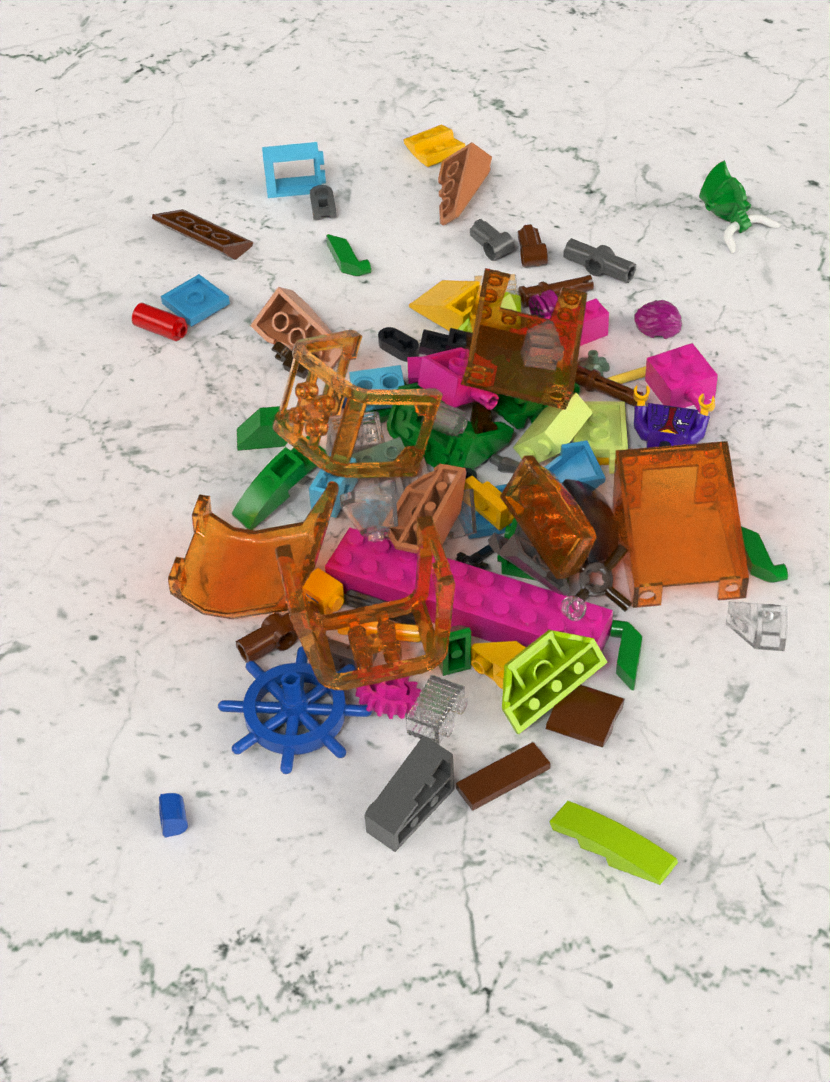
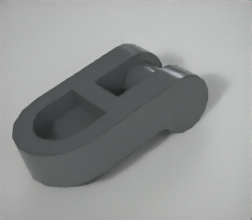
M327 185L313 187L310 190L313 220L321 219L320 217L323 216L337 217L332 188Z

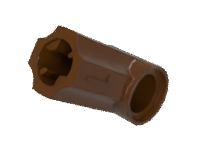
M532 224L524 225L522 229L518 230L522 266L547 265L546 244L541 242L538 228H534Z

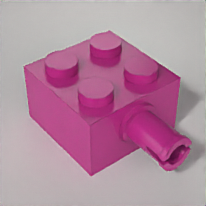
M693 343L647 358L645 381L663 405L681 408L694 405L700 414L701 409L698 401L700 395L704 393L703 404L705 405L711 403L709 399H712V396L715 398L718 374Z
M460 347L422 357L418 385L427 390L430 395L436 396L445 402L447 406L457 408L460 405L478 402L488 410H491L497 405V399H499L497 394L492 393L497 369L464 348Z

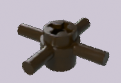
M619 544L603 564L594 562L585 566L579 557L566 548L560 557L580 573L579 584L581 589L573 598L586 601L589 596L600 597L606 595L626 612L633 603L612 586L613 575L611 571L626 555L628 550ZM592 572H599L602 575V580L604 581L602 586L595 584L592 587L589 585V576Z

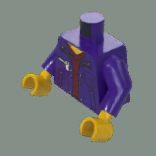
M636 385L633 393V398L637 402V406H634V429L641 440L646 441V449L648 451L656 452V456L661 460H668L671 458L672 451L674 455L682 456L688 447H693L704 438L710 419L708 412L713 411L715 408L714 396H712L711 403L705 405L703 404L704 393L700 395L698 401L701 412L698 414L696 409L648 403V406H645V402L649 398L650 389L646 386V394L641 396L637 393Z

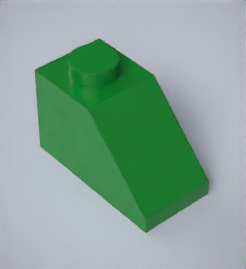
M286 406L259 408L237 428V451L285 447L289 442Z
M456 625L432 632V651L443 676L471 669V630L469 627Z

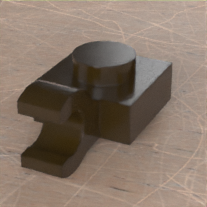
M276 342L271 349L277 353L274 357L283 362L284 370L303 379L307 377L319 361L316 354L298 346L291 351L283 343Z
M473 402L470 421L474 433L480 434L497 430V425L491 422V410H488L478 402Z

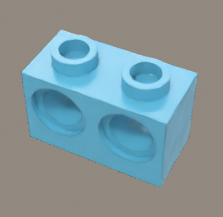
M401 365L349 372L354 412L392 408L398 386L405 385Z

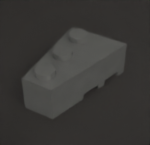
M423 735L377 799L367 808L364 815L366 832L396 852L455 790L453 754Z

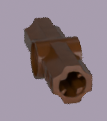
M308 601L284 615L273 613L265 618L261 628L235 641L236 648L246 663L254 661L274 649L285 651L295 644L299 635L321 624L322 616L312 601Z

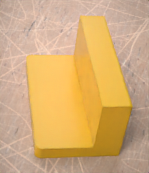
M474 476L465 479L463 500L499 531L511 524L514 516H523V510L490 482L486 481L482 484Z

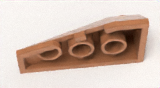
M473 142L442 160L438 183L442 185V189L439 191V197L442 198V202L439 205L440 224L443 226L460 216L491 170L492 156Z
M278 287L250 325L265 341L271 344L281 342L291 351L298 346L316 354L319 360L317 364L329 369H333L347 351L313 309L290 289Z

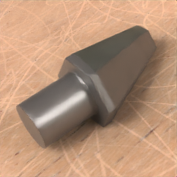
M495 453L490 457V463L497 466V470L502 473L525 475L533 473L534 468L509 457H501Z

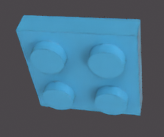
M200 274L161 296L162 304L177 316L184 318L191 327L230 304L229 296Z

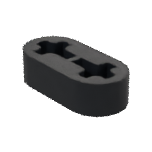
M386 327L378 332V345L385 352L404 362H408L407 357H419V343L416 339L393 327Z

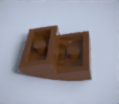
M580 684L553 707L545 729L603 748L612 734L614 722L623 709L625 698Z

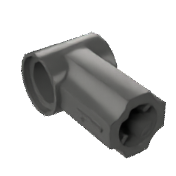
M482 219L475 221L474 225L470 228V236L483 246L486 256L492 261L513 252L515 249L514 241L508 232L499 233Z

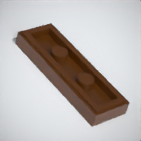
M531 742L456 783V790L471 810L474 811L550 769V762L536 744Z

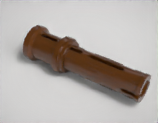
M586 275L551 284L543 281L539 282L536 286H520L518 294L521 296V305L523 308L529 307V298L537 294L541 296L542 292L552 290L557 297L588 290L591 291L594 289L593 281L589 282V280H592L591 275Z
M574 361L569 367L566 376L576 384L585 387L586 391L593 392L596 390L614 399L637 406V402L633 398L634 389L601 376V373L596 369L592 371L580 366L579 362ZM637 391L639 395L644 396L643 392Z

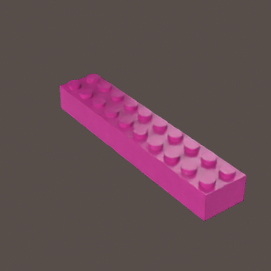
M349 527L325 565V572L343 584L344 594L349 589L422 612L424 613V620L444 627L463 625L470 628L471 636L490 642L517 641L524 647H528L548 630L594 638L602 652L611 634L613 610L573 597L560 595L554 591L433 553L417 554L397 550L389 539Z

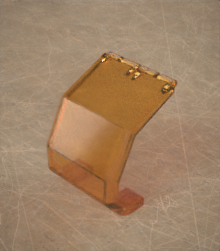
M333 481L328 482L325 491L303 522L256 531L233 527L212 513L210 496L199 494L192 512L194 534L185 558H175L168 576L170 594L202 615L231 620L289 610L315 569L338 495L339 485Z

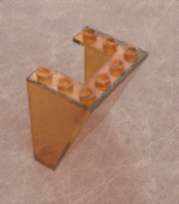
M485 268L469 316L461 385L566 410L574 391L588 293L562 287L550 319L500 307L511 274Z
M728 441L616 450L612 510L618 527L619 544L628 550L623 557L630 598L633 603L632 607L661 606L663 587L717 582L718 601L746 598L749 574ZM730 585H737L738 587L735 591L725 590ZM643 593H655L654 596L651 598H640V595H642Z

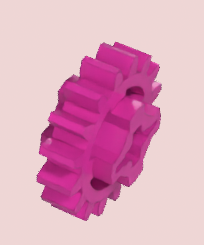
M375 667L372 673L364 671L363 676L359 677L355 696L360 698L359 704L368 705L366 709L368 712L375 711L379 717L384 713L388 715L389 719H393L394 715L404 719L405 714L413 715L414 710L418 709L421 689L417 688V682H409V675L403 676L399 670H395L392 673L389 672L387 667H384L383 671H379Z

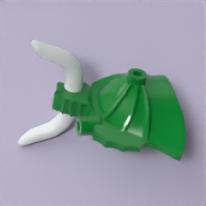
M725 160L719 162L709 172L701 188L699 198L704 202L708 211H711L725 221L731 222L724 231V241L732 254L736 250V244L732 237L734 232L739 230V233L748 230L752 226L751 223H760L771 228L781 226L764 215L746 214V211L751 208V204L747 201L746 191L736 177L730 175Z

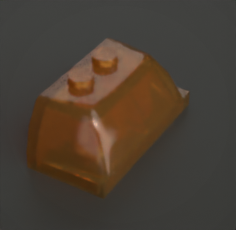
M533 455L524 456L500 498L556 579L568 578L577 574L584 565L597 539L596 532L580 506L557 476L540 465Z

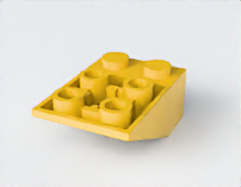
M442 280L410 303L409 308L450 331V328L458 329L470 315L496 299V291L478 281Z

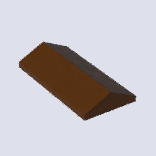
M184 209L152 214V219L164 227L234 260H237L253 246V241Z

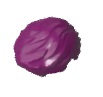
M666 300L649 302L639 308L634 314L637 329L650 338L662 336L664 339H668L681 331V315L677 307Z

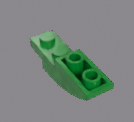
M306 436L292 450L285 447L253 480L232 511V516L251 532L290 497L288 491L327 457L326 450L309 436Z

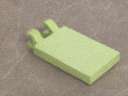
M584 401L593 413L573 437V443L587 440L596 458H609V474H620L621 458H628L625 402Z

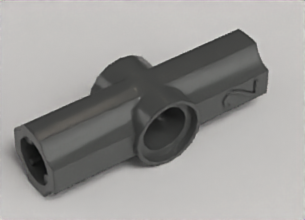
M571 238L563 251L564 258L584 265L585 269L593 276H600L604 273L629 283L636 271V264L634 262L616 256L613 250L606 245H599L595 248Z

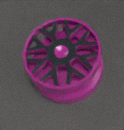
M552 290L542 292L541 296L537 294L529 298V310L534 322L563 311L560 300Z

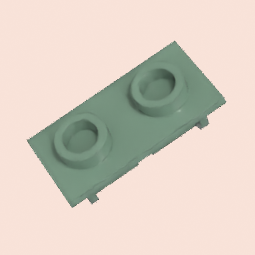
M401 437L350 455V457L356 459L357 476L359 479L410 461Z

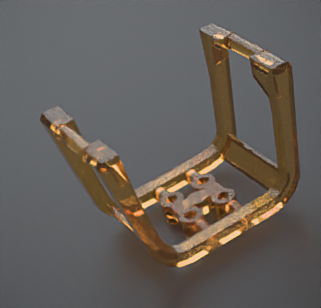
M354 330L297 340L292 351L293 362L280 409L275 415L272 424L273 430L316 466L335 476L345 478L416 477L425 454L443 393L436 388L406 390L364 389L350 383L345 379L350 360H356L362 340V335ZM340 348L341 356L337 370L334 371L314 356L312 352ZM300 363L309 371L306 381L298 383L295 387V394L298 398L296 407L287 410ZM318 378L325 382L322 395H318L319 389L316 384ZM346 397V405L331 456H328L318 448L322 436L328 433L329 417L340 415L343 401ZM367 404L414 405L416 413L420 416H425L416 445L406 446L394 461L350 463ZM304 426L305 433L310 437L309 440L302 435Z
M424 516L417 518L418 553L416 582L413 592L399 600L342 612L319 614L312 610L298 575L290 544L279 546L275 549L278 571L290 620L318 682L324 687L333 690H348L422 674L436 668L447 656L456 584L433 517ZM431 567L436 594L435 630L425 602L429 596ZM412 612L425 655L402 660V648L400 641L396 640L395 623L389 620V618ZM378 621L376 626L377 633L367 636L366 629L360 624ZM349 627L348 640L353 650L354 663L358 670L336 673L326 631ZM383 651V657L387 664L373 667L372 653Z

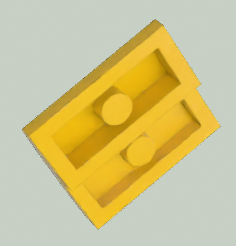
M442 124L403 139L409 151L427 167L442 162L445 158L465 147V143L454 138L452 129Z

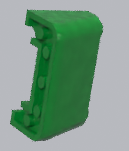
M418 383L398 386L387 420V431L393 439L401 437L405 448L419 458L424 457L426 462L433 468L439 464H446L474 470L494 453L496 454L509 444L514 429L501 421L493 422L497 425V430L475 434L471 422L452 410L453 407L447 406L445 414L440 418L429 417L422 408L423 399L429 393L420 387Z

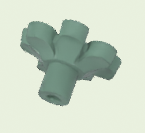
M590 350L588 358L581 357L578 360L580 366L591 371L596 369L603 377V371L607 372L610 370L606 358L598 357L596 350Z

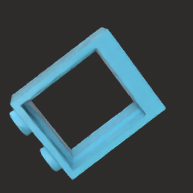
M317 142L262 147L268 198L308 195L313 187L326 183L325 169L320 170V165H324L323 151H318ZM313 159L315 175L275 179L273 163Z

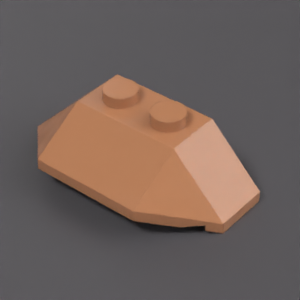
M439 464L434 467V471L421 476L406 486L384 525V530L395 549L417 554L439 552L461 511L466 478L465 468Z

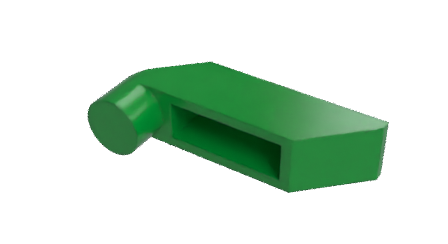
M330 234L326 235L327 246L341 273L352 276H362L371 273L369 260L358 261L347 239Z
M738 524L734 525L733 537L750 575L770 583L787 580L788 571L784 563L773 565L759 533Z
M613 620L610 637L621 638L616 674L634 691L642 647V635L629 622Z

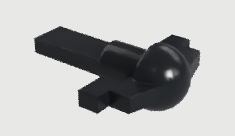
M488 544L470 556L459 552L456 554L457 557L455 559L458 562L486 570L489 568V565L482 560L494 553V551Z

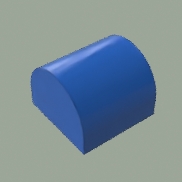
M177 793L160 794L159 816L163 836L167 838L184 833L188 828L183 797Z

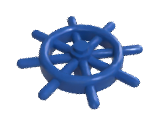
M305 646L298 648L296 663L279 665L266 672L256 662L248 661L245 668L255 680L249 686L244 701L222 700L218 703V709L221 712L244 713L249 734L232 745V752L239 755L255 743H258L269 751L282 754L280 770L283 774L291 773L294 755L310 753L323 746L327 747L337 758H344L347 753L346 749L335 737L344 724L345 716L369 717L372 714V711L368 712L366 710L368 705H350L345 702V694L341 683L356 673V667L353 664H348L332 675L329 671L319 666L307 663L309 650ZM304 683L316 685L308 693L304 691ZM270 692L279 702H264L261 700ZM325 694H328L333 701V704L314 703ZM257 713L276 714L263 724L257 717ZM311 715L329 717L320 725ZM282 724H287L285 735L273 732ZM304 725L310 732L297 735L298 726Z

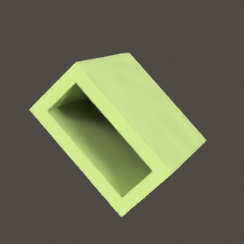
M574 393L544 408L513 446V449L530 467L561 452L562 444H568L593 412L579 395Z

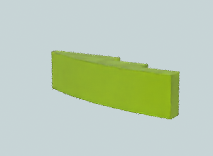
M567 801L549 821L553 831L577 839L580 848L605 857L610 867L661 885L678 864L676 857L645 837L602 814L571 801Z

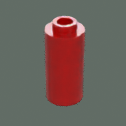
M139 303L132 313V323L134 326L173 341H179L187 333L188 327L184 318L151 305Z

